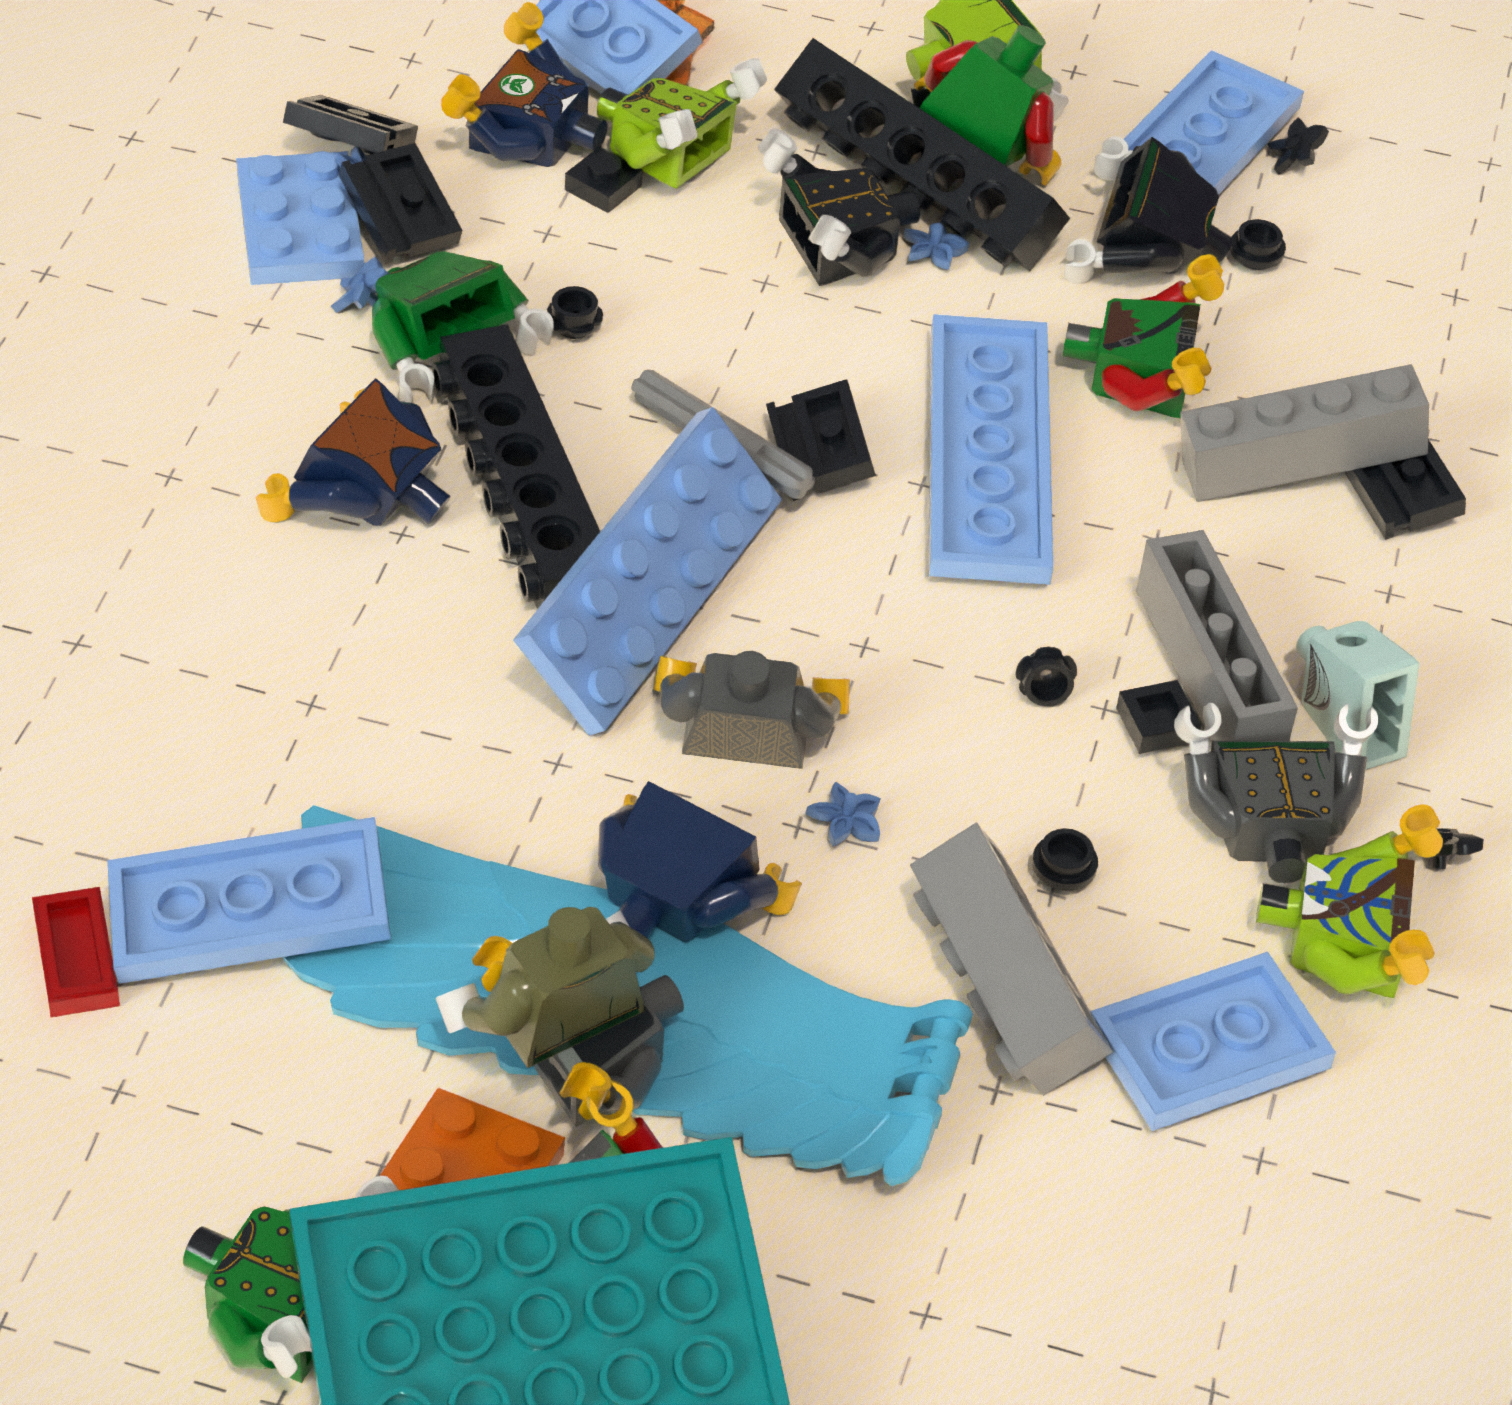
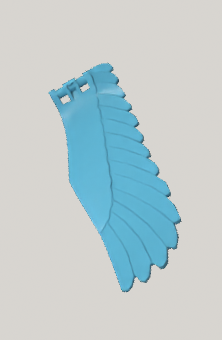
M313 805L301 814L302 829L358 820ZM377 826L391 940L282 957L283 961L302 981L333 992L330 999L333 1015L378 1028H418L416 1038L417 1044L420 1047L449 1056L493 1052L496 1054L500 1068L507 1073L539 1075L533 1066L530 1068L526 1067L506 1036L476 1032L468 1027L448 1033L435 998L475 983L480 996L488 997L490 992L484 988L481 982V978L488 968L475 966L472 958L491 936L504 937L513 943L548 926L551 915L558 909L565 907H575L580 910L587 907H596L605 919L616 913L620 907L616 906L609 899L607 889L551 877L493 861L488 862ZM724 923L714 928H703L694 939L682 941L658 927L655 928L648 938L654 947L655 958L648 969L643 972H636L639 987L663 975L669 976L682 996L684 1010L661 1022L664 1029L662 1068L643 1103L637 1109L632 1110L633 1113L637 1115L682 1117L683 1135L698 1139L713 1140L726 1137H743V1153L751 1157L791 1154L796 1167L820 1169L842 1163V1169L847 1178L867 1176L883 1168L884 1181L890 1186H895L907 1182L921 1169L935 1129H938L942 1117V1107L937 1103L939 1095H945L951 1089L960 1059V1051L956 1046L957 1039L965 1036L972 1020L973 1013L969 1006L961 1001L943 999L918 1007H905L859 997L829 985L797 968ZM913 1035L929 1036V1038L911 1042ZM896 1091L911 1093L910 1095L894 1098Z

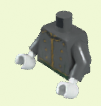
M1208 703L1204 706L1203 719L1205 730L1202 731L1192 725L1189 705L1186 706L1177 715L1174 728L1181 740L1189 743L1190 753L1184 754L1188 801L1192 812L1217 837L1224 839L1230 857L1237 861L1266 862L1269 877L1277 883L1286 884L1300 880L1307 858L1315 854L1324 855L1328 839H1333L1343 834L1361 804L1367 756H1362L1361 750L1362 743L1371 736L1378 724V716L1374 708L1370 707L1367 712L1366 730L1363 732H1356L1348 727L1346 715L1349 704H1346L1339 712L1334 722V730L1337 737L1343 742L1342 753L1335 752L1334 741L1213 740L1210 751L1208 738L1218 731L1221 725V714L1218 707L1213 703Z

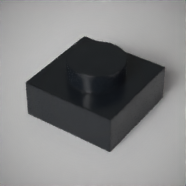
M599 146L565 173L564 190L609 213L642 186L643 170L630 167L624 159Z
M1178 680L1119 691L1116 709L1139 754L1189 744L1181 740L1174 728L1177 715L1188 705L1190 707L1192 725L1198 730H1201L1202 726Z

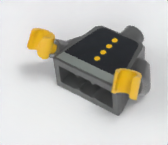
M489 937L472 958L475 966L488 968L481 978L482 985L488 992L492 991L500 979L506 949L512 944L511 941L504 937ZM663 975L640 987L644 1012L533 1066L575 1127L593 1119L586 1106L588 1096L597 1106L598 1112L618 1111L622 1103V1097L609 1080L621 1083L630 1092L633 1099V1110L640 1107L662 1068L664 1029L661 1022L684 1010L682 996L669 976Z

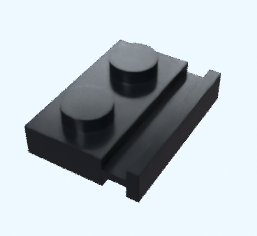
M321 94L297 99V102L287 101L283 123L310 131L312 135L322 139L341 141L359 147L368 154L415 143L418 125Z
M416 143L366 155L362 162L351 164L350 160L341 163L339 177L385 264L393 262L395 256L402 254L412 257L459 244L463 230Z
M848 379L791 396L793 402L776 407L774 401L766 404L777 447L812 468V476L815 478V484L812 489L817 488L818 492L822 493L876 476Z
M1429 439L1427 455L1344 472L1385 540L1393 538L1394 531L1405 527L1412 532L1465 515L1466 497Z

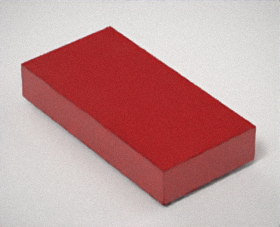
M100 887L32 897L50 1017L119 1007V993Z

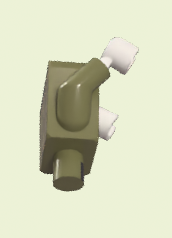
M565 907L558 909L551 915L548 926L513 942L506 949L500 979L488 997L480 996L475 983L440 995L435 999L448 1033L468 1027L476 1032L506 1036L526 1067L530 1068L644 1012V1003L636 972H643L652 965L655 951L651 941L646 936L629 926L620 910L605 919L596 907H587L582 910L575 907Z

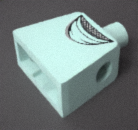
M1357 620L1328 630L1320 625L1305 630L1296 643L1297 653L1306 661L1302 702L1304 709L1328 741H1334L1335 751L1342 753L1343 742L1335 733L1334 722L1343 707L1349 704L1346 723L1353 731L1363 732L1366 730L1365 721L1370 707L1375 709L1378 716V724L1375 731L1362 743L1361 755L1367 756L1365 770L1407 757L1420 664L1416 658L1366 621Z

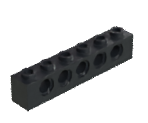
M814 38L810 40L774 88V91L788 105L783 113L795 124L807 132L815 125L825 132L821 139L845 158H848L852 152L862 157L864 161L861 163V167L872 171L878 181L887 185L891 178L904 186L900 192L913 191L918 199L921 210L927 212L932 205L944 214L940 218L942 223L964 239H967L973 233L985 242L981 245V249L1005 267H1008L1013 260L1030 272L1070 220V217L1052 196ZM845 98L842 105L839 108L832 111L833 106L838 101ZM884 124L883 129L877 135L870 137L878 126ZM924 151L922 157L917 162L909 164L915 154ZM965 177L960 187L948 192L950 186L956 180ZM1006 204L999 216L989 219L991 212L996 207Z
M505 324L441 336L440 361L433 362L432 364L436 392L439 397H448L451 427L456 437L464 435L466 440L465 453L470 473L473 477L481 476L483 480L482 493L486 511L490 518H499L501 523L500 538L504 554L508 560L516 559L518 563V582L522 597L525 602L534 601L538 609L600 533V529L509 325Z

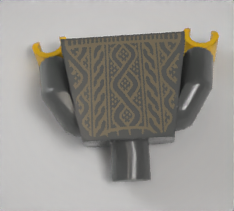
M753 650L743 651L737 655L708 654L699 673H696L697 663L676 660L666 656H660L653 690L660 692L661 707L663 713L669 719L680 723L686 722L682 754L803 769L806 739L824 737L830 732L840 714H849L850 679L813 677L811 689L808 686H804L798 665L792 662L769 660L761 653Z

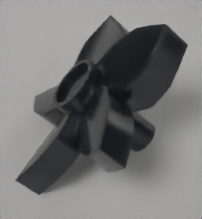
M1297 118L1289 126L1286 139L1267 143L1276 155H1281L1274 166L1276 173L1279 175L1284 172L1296 159L1303 166L1314 164V150L1324 143L1329 133L1327 128L1323 125L1307 127L1300 118Z
M1437 828L1443 838V844L1439 853L1434 856L1433 868L1446 869L1447 856L1470 855L1483 850L1484 839L1472 834L1459 833L1457 829Z

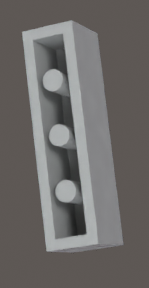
M1412 364L1180 412L1182 462L1197 502L1428 454L1429 402Z
M1198 530L1147 539L1136 592L1204 727V706L1208 703H1213L1218 707L1221 714V725L1218 731L1210 736L1211 741H1290L1298 707L1205 531Z
M977 822L910 864L921 886V889L913 893V896L933 927L941 924L948 938L939 943L955 972L960 977L968 974L975 989L966 994L979 1019L988 1029L994 1025L996 1026L1003 1041L994 1046L995 1051L1015 1081L1025 1076L1044 1096L1113 1053L1002 851Z

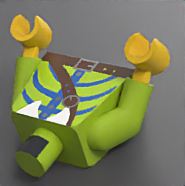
M1415 805L1409 808L1400 819L1399 826L1402 834L1398 835L1394 831H1390L1359 847L1331 855L1315 854L1307 858L1299 890L1263 883L1257 905L1256 923L1293 929L1290 962L1296 969L1314 974L1341 994H1352L1365 990L1384 997L1395 998L1401 977L1404 982L1411 985L1423 983L1430 971L1425 960L1432 959L1435 952L1425 932L1415 929L1409 930L1415 860L1408 859V852L1413 850L1416 855L1427 858L1435 856L1441 850L1443 838L1437 830L1440 820L1435 811L1429 805Z

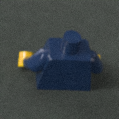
M650 781L643 787L638 799L637 796L631 794L625 795L623 806L606 816L599 824L598 867L605 876L608 897L616 906L620 907L619 910L629 926L647 938L658 927L682 941L692 940L703 928H714L747 912L761 908L776 915L787 914L792 910L802 886L799 880L791 883L778 880L782 868L776 863H769L763 874H757L760 868L756 836Z

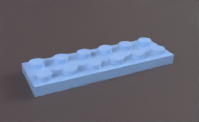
M933 314L930 373L929 576L1050 585L1053 573L1047 322Z
M714 407L695 414L513 639L588 736L606 731L659 662L660 656L665 654L782 501V498Z

